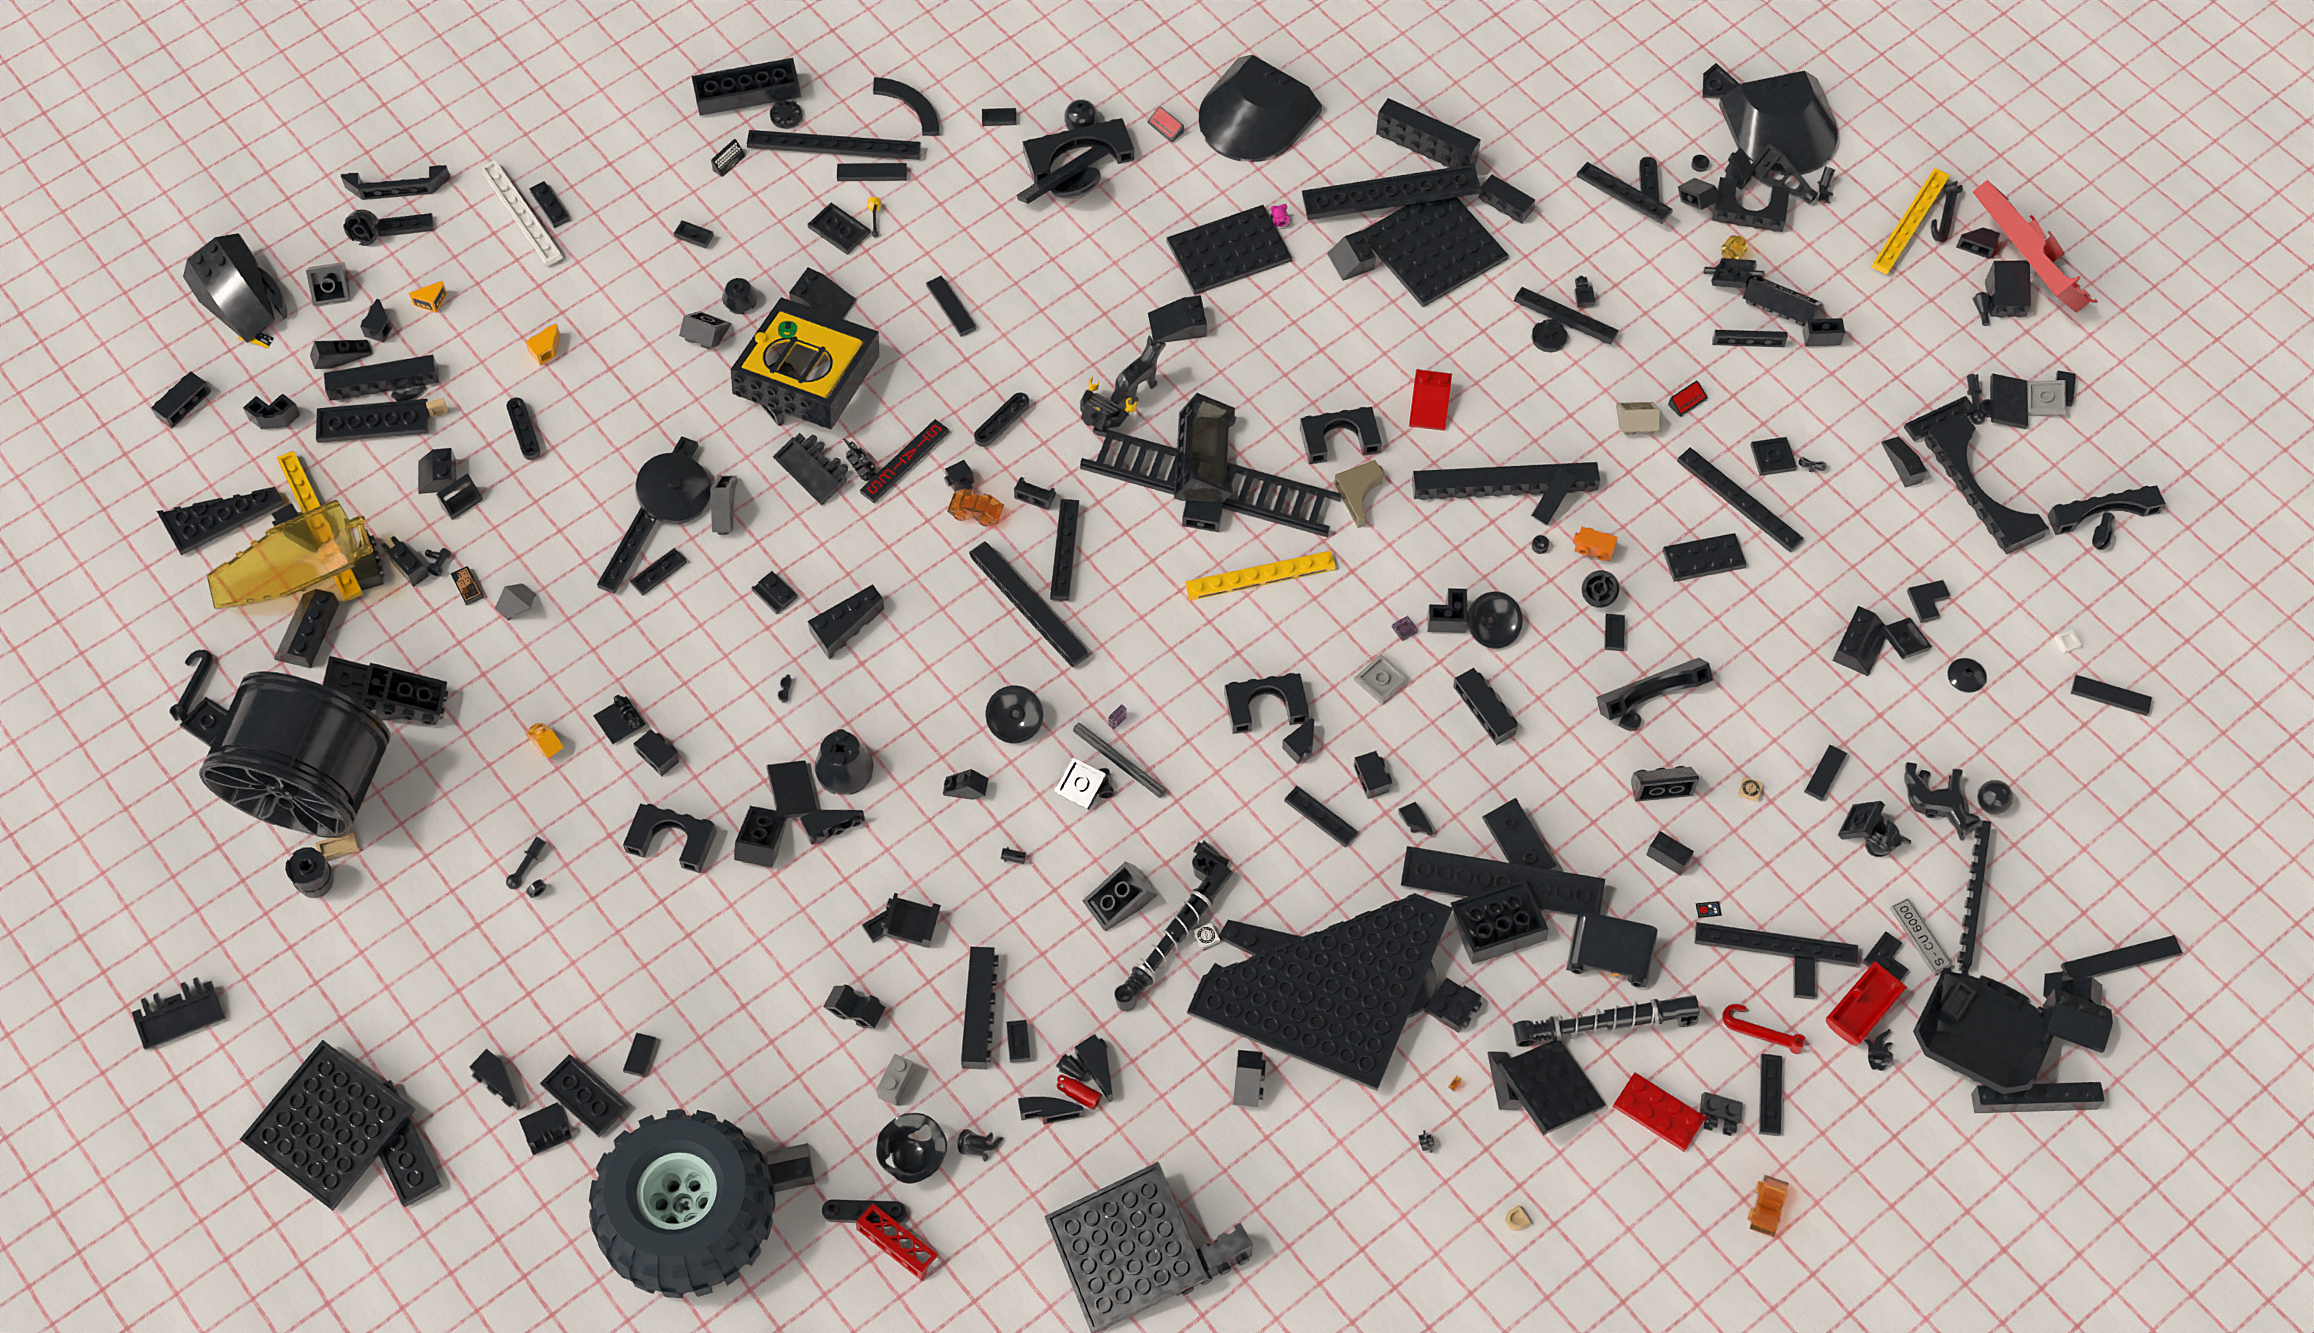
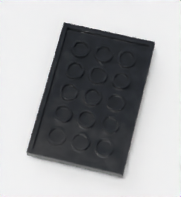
M1264 205L1166 237V242L1194 295L1292 261V256Z

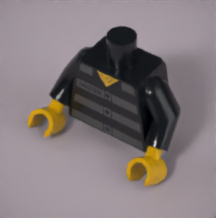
M1091 377L1088 383L1089 389L1084 392L1080 400L1081 419L1087 426L1092 425L1099 430L1121 426L1129 416V412L1137 410V401L1131 405L1132 398H1128L1126 400V408H1123L1100 394L1093 393V391L1099 389L1100 381L1098 380L1097 384H1092L1093 377Z

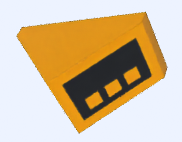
M442 280L411 291L408 294L413 306L436 313L446 297L447 291Z

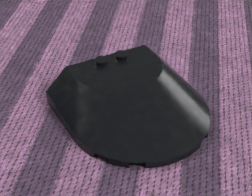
M1252 54L1237 58L1206 94L1199 109V129L1204 135L1206 143L1224 157L1236 161H1241V159H1251V162L1266 161V157L1273 155L1277 157L1287 151L1321 114L1322 105L1309 86Z
M1805 70L1740 83L1720 98L1719 107L1737 148H1742L1748 159L1755 161L1768 143H1770L1786 156L1800 175L1822 167V164L1829 160L1834 153L1838 140L1836 121L1818 79ZM1779 163L1775 164L1771 169L1781 172L1780 175L1785 176L1786 170Z

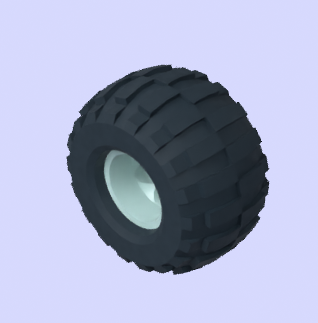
M683 1109L667 1110L666 1117L655 1120L653 1115L639 1120V1128L631 1133L624 1130L614 1139L615 1149L612 1153H603L596 1167L599 1175L598 1179L591 1182L589 1219L592 1232L595 1235L600 1250L611 1267L622 1278L630 1280L635 1287L651 1294L659 1291L663 1293L664 1297L683 1299V1294L687 1292H695L698 1297L713 1293L712 1286L723 1281L728 1286L740 1278L739 1270L745 1264L752 1266L762 1251L760 1244L763 1239L768 1240L774 1222L772 1212H774L776 1206L775 1190L771 1174L761 1151L752 1139L743 1134L742 1129L726 1119L723 1122L718 1121L716 1115L709 1112L697 1110L696 1114L686 1115ZM695 1185H700V1186H701L698 1191H696V1192H692V1191H691V1188H692L693 1186H695ZM672 1186H679L676 1192H669ZM707 1203L704 1209H700L702 1204ZM661 1204H668L665 1210H658ZM672 1221H676V1222H677V1224H669V1223L672 1222Z

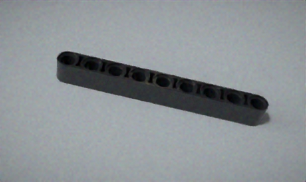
M986 541L969 551V555L974 563L1071 667L1074 668L1089 657L1088 651Z

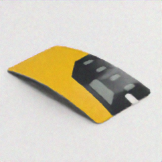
M260 333L250 343L268 349L274 338Z

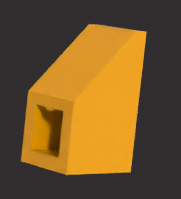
M556 323L546 327L542 332L525 341L528 352L540 366L556 357L561 336Z
M542 722L532 725L529 731L525 733L546 758H550L564 748L554 731Z

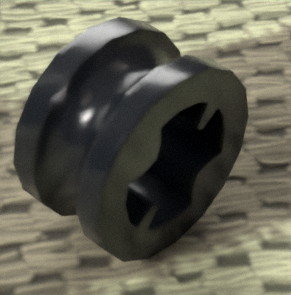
M1543 535L1534 537L1532 550L1537 554L1546 553L1549 546L1548 538ZM1539 542L1540 544H1544V546H1537V543Z

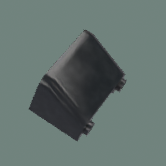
M1580 912L1573 927L1566 970L1574 974H1582L1588 968L1628 976V982L1632 986L1638 988L1646 987L1658 929L1643 923L1591 912Z

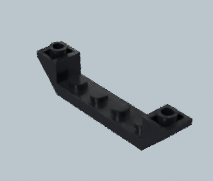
M447 165L429 166V178L362 183L359 173L341 174V179L347 190L361 200L433 194L450 179V173Z

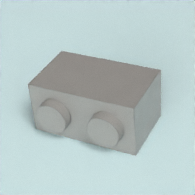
M894 1054L876 1089L878 1098L897 1106L915 1071L913 1061Z

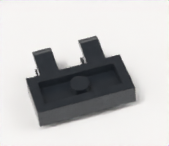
M1708 1092L1702 1093L1700 1114L1705 1115L1704 1129L1712 1131L1713 1127L1717 1128L1718 1119L1724 1120L1722 1131L1724 1135L1731 1136L1732 1133H1736L1737 1124L1741 1122L1743 1102Z

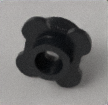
M1423 1130L1424 1134L1418 1135L1423 1151L1430 1150V1153H1432V1147L1435 1146L1432 1134L1428 1135L1426 1130Z

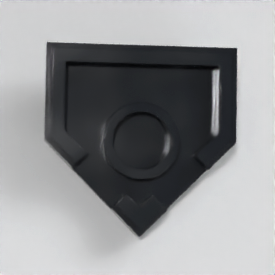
M1715 63L1703 73L1702 98H1721L1740 83Z

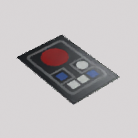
M1719 901L1695 903L1698 918L1722 916Z

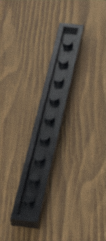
M749 130L746 143L747 148L914 160H919L921 142L760 130Z
M681 436L672 453L683 454L692 458L699 444L697 441ZM642 507L639 509L597 583L599 589L613 594L616 593L657 521L648 515Z

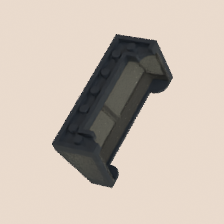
M1196 393L1179 412L1174 499L1191 502L1223 503L1227 498L1231 497L1233 487L1230 482L1226 483L1228 430L1236 421L1234 407Z

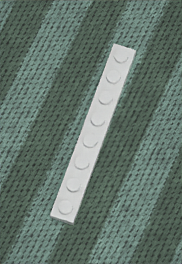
M496 160L481 166L482 174L545 265L549 266L561 260V253Z

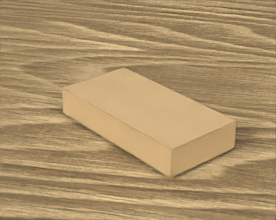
M355 831L343 837L329 838L315 843L317 851L325 856L326 861L360 851Z

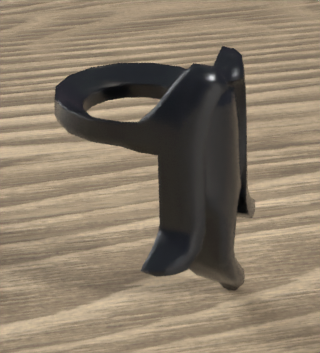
M1891 1029L1879 1034L1875 1039L1874 1046L1870 1040H1863L1868 1045V1062L1872 1070L1878 1069L1882 1071L1893 1060V1053L1888 1051V1047L1893 1045V1043L1887 1042L1882 1047V1039L1890 1033Z
M964 1129L959 1134L957 1148L959 1153L963 1155L982 1156L983 1161L986 1162L988 1155L984 1151L996 1149L1004 1138L999 1137L993 1143H986V1141L993 1139L992 1132L987 1136L975 1134L970 1129ZM964 1138H965L966 1144H965L964 1147H963V1141H964Z

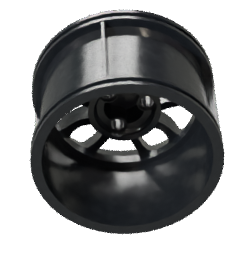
M269 671L252 672L243 677L208 755L199 770V776L204 785L216 796L238 810L261 821L323 838L343 837L349 834L358 811L390 742L391 734L385 723L372 711L334 689L289 674Z

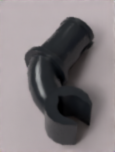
M1826 166L1820 181L1817 183H1819V201L1829 204L1831 203L1829 196H1833V193L1828 191V188L1831 187L1830 183L1836 170Z

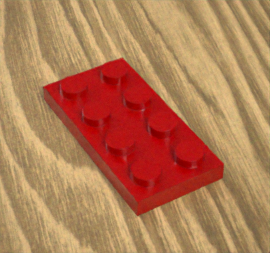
M1636 1072L1633 1073L1612 1106L1683 1152H1685L1705 1120L1704 1115Z

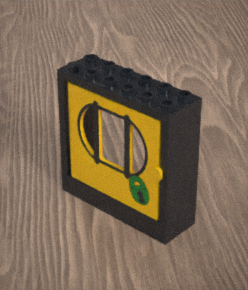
M780 297L730 369L732 394L832 430L879 358V331ZM789 342L773 367H769L766 362L768 351L779 343ZM796 344L818 351L800 378L778 371ZM826 355L830 361L828 371L817 379L807 380L822 356Z

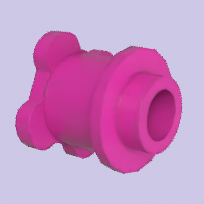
M1287 204L1271 206L1270 210L1272 213L1270 216L1274 218L1273 223L1275 226L1284 227L1290 222V217L1287 215L1288 212L1286 210L1288 208Z

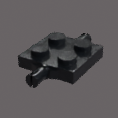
M1721 258L1720 263L1716 267L1705 266L1704 274H1714L1711 279L1712 286L1747 288L1752 277L1764 278L1765 272L1755 270L1757 267L1756 260Z

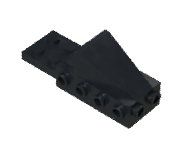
M329 656L322 685L352 698L370 711L376 710L375 715L381 720H417L425 725H436L438 719L443 718L445 708H442L443 702H446L449 692L446 690L447 681L371 662L369 665L333 656Z

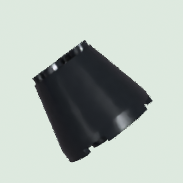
M838 729L824 738L815 761V773L819 784L825 790L833 794L850 793L851 795L866 787L872 778L874 764L871 753L855 735L844 729Z

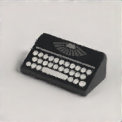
M733 139L711 159L713 171L721 177L725 176L745 157V153L736 139Z

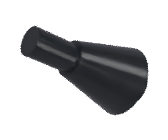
M1986 292L1977 293L1972 299L1981 315L1983 326L1990 324L1988 313L1991 295Z
M1205 840L1202 843L1198 841L1193 851L1196 855L1200 853L1208 854L1226 866L1229 862V859L1220 855Z

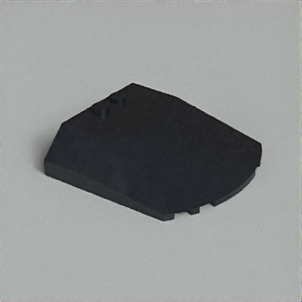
M1943 968L1913 1030L1926 1057L2002 1094L2032 1088L2054 1037L2045 1033L2043 1008L2041 1006L2036 1008L2030 1004L2027 996L1986 976L1980 975L1977 978L1970 976L1969 972L1964 970L1961 973L1952 972L1951 968ZM1960 980L1976 993L1958 1022L1954 1024L1940 1014L1938 1010L1955 983Z

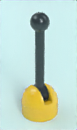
M870 197L867 199V207L870 211H873V231L871 235L877 237L876 212L881 208V199Z

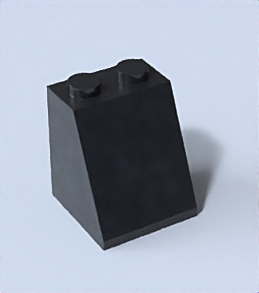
M2027 260L1993 261L1985 279L1986 293L1991 295L1990 317H2026L2031 307L2030 263Z

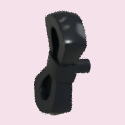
M1800 457L1798 462L1802 467H1810L1809 472H1813L1814 468L1824 471L1827 467V463L1824 461L1814 462L1805 457Z

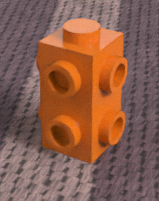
M1581 526L1580 532H1576L1573 543L1576 544L1574 551L1579 552L1581 555H1589L1601 561L1606 560L1610 562L1618 537L1610 533H1602L1593 528Z

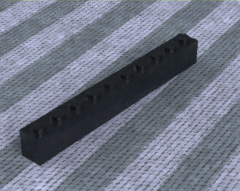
M1598 462L1413 471L1412 488L1414 499L1420 500L1474 496L1478 498L1483 496L1499 497L1502 495L1518 496L1520 494L1536 495L1545 493L1559 468L1576 477L1568 493L1576 491L1593 492L1599 488L1600 475Z

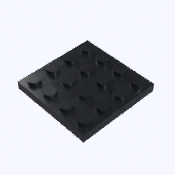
M1550 1041L1503 1061L1497 1066V1069L1543 1136L1593 1114L1606 1106L1561 1041Z

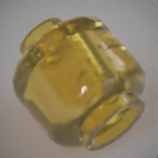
M1731 235L1721 246L1722 256L1724 258L1741 259L1748 250L1746 239L1742 236Z

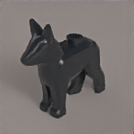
M1148 336L1142 355L1128 365L1116 378L1115 389L1110 401L1119 404L1124 399L1132 398L1131 405H1133L1136 401H1139L1138 397L1135 396L1139 384L1147 380L1150 389L1157 386V381L1155 380L1157 359L1166 346L1165 342L1153 341L1152 337Z
M1907 762L1905 764L1904 782L1912 808L1916 812L1925 814L1927 818L1947 817L1957 830L1959 839L1962 841L1963 836L1967 834V830L1980 821L1979 816L1968 813L1965 810L1964 797L1960 788V777L1963 774V770L1953 769L1952 775H1949L1948 788L1937 789L1931 792L1926 782L1930 772L1921 770L1919 775H1917V764Z

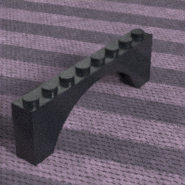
M1967 415L1929 430L1924 440L1926 446L1934 453L1936 460L1942 464L1946 474L1952 478L1957 489L1965 496L1967 503L1972 506L1977 517L1983 521L1988 532L1993 535L1998 546L2003 549L2006 555L2045 537L2049 527L2039 514L2023 513L2007 508L1989 497L1976 483L1967 461L1968 443L1976 428Z

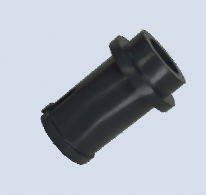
M1009 847L1002 849L1001 859L1004 862L1012 861L1024 864L1026 852L1012 850Z

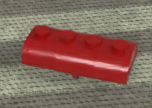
M1874 961L1826 1017V1023L1843 1040L1857 1046L1902 995L1907 986Z

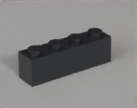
M1473 667L1455 677L1453 688L1496 746L1516 735L1518 727L1516 719L1508 714L1506 706L1503 702H1499L1494 690L1487 686L1480 672H1477Z

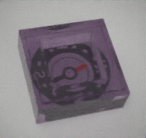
M1408 615L1393 623L1391 627L1401 641L1418 633V628Z
M1121 704L1108 717L1109 726L1112 729L1118 727L1127 718V708Z

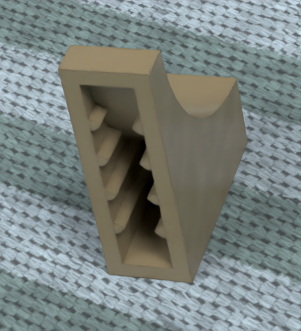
M1376 460L1335 474L1334 485L1338 493H1341V498L1357 528L1365 526L1366 515L1362 506L1364 498L1373 488L1382 484L1384 470L1381 465L1377 464Z

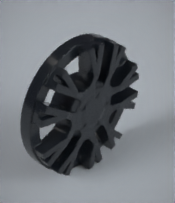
M784 99V101L781 100V102L774 103V106L770 109V119L779 128H792L801 121L802 110L800 105L793 100L791 102Z

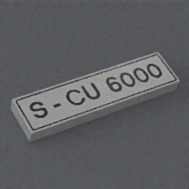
M1909 898L1891 906L1890 910L1933 975L1941 973L1943 968H1951L1953 964Z

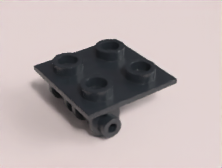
M844 438V442L850 449L846 452L847 460L855 468L861 480H870L872 474H877L875 471L876 466L871 460L866 459L865 456L867 454L861 447L858 448L853 441L849 442Z
M616 695L613 698L614 703L593 715L612 745L646 725L627 696Z
M558 1102L519 1119L533 1156L572 1139Z

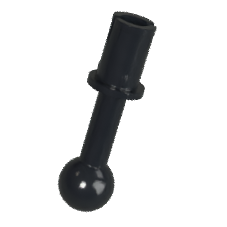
M1969 374L1966 376L1968 382L1967 394L1971 396L1972 404L1976 408V411L1971 414L1970 420L1973 424L1980 425L1985 421V414L1980 409L1979 394L1982 393V389L1979 386V375Z
M536 836L528 850L524 851L526 856L514 874H510L506 878L508 888L514 890L521 886V877L532 860H538L537 857L546 844L544 840Z

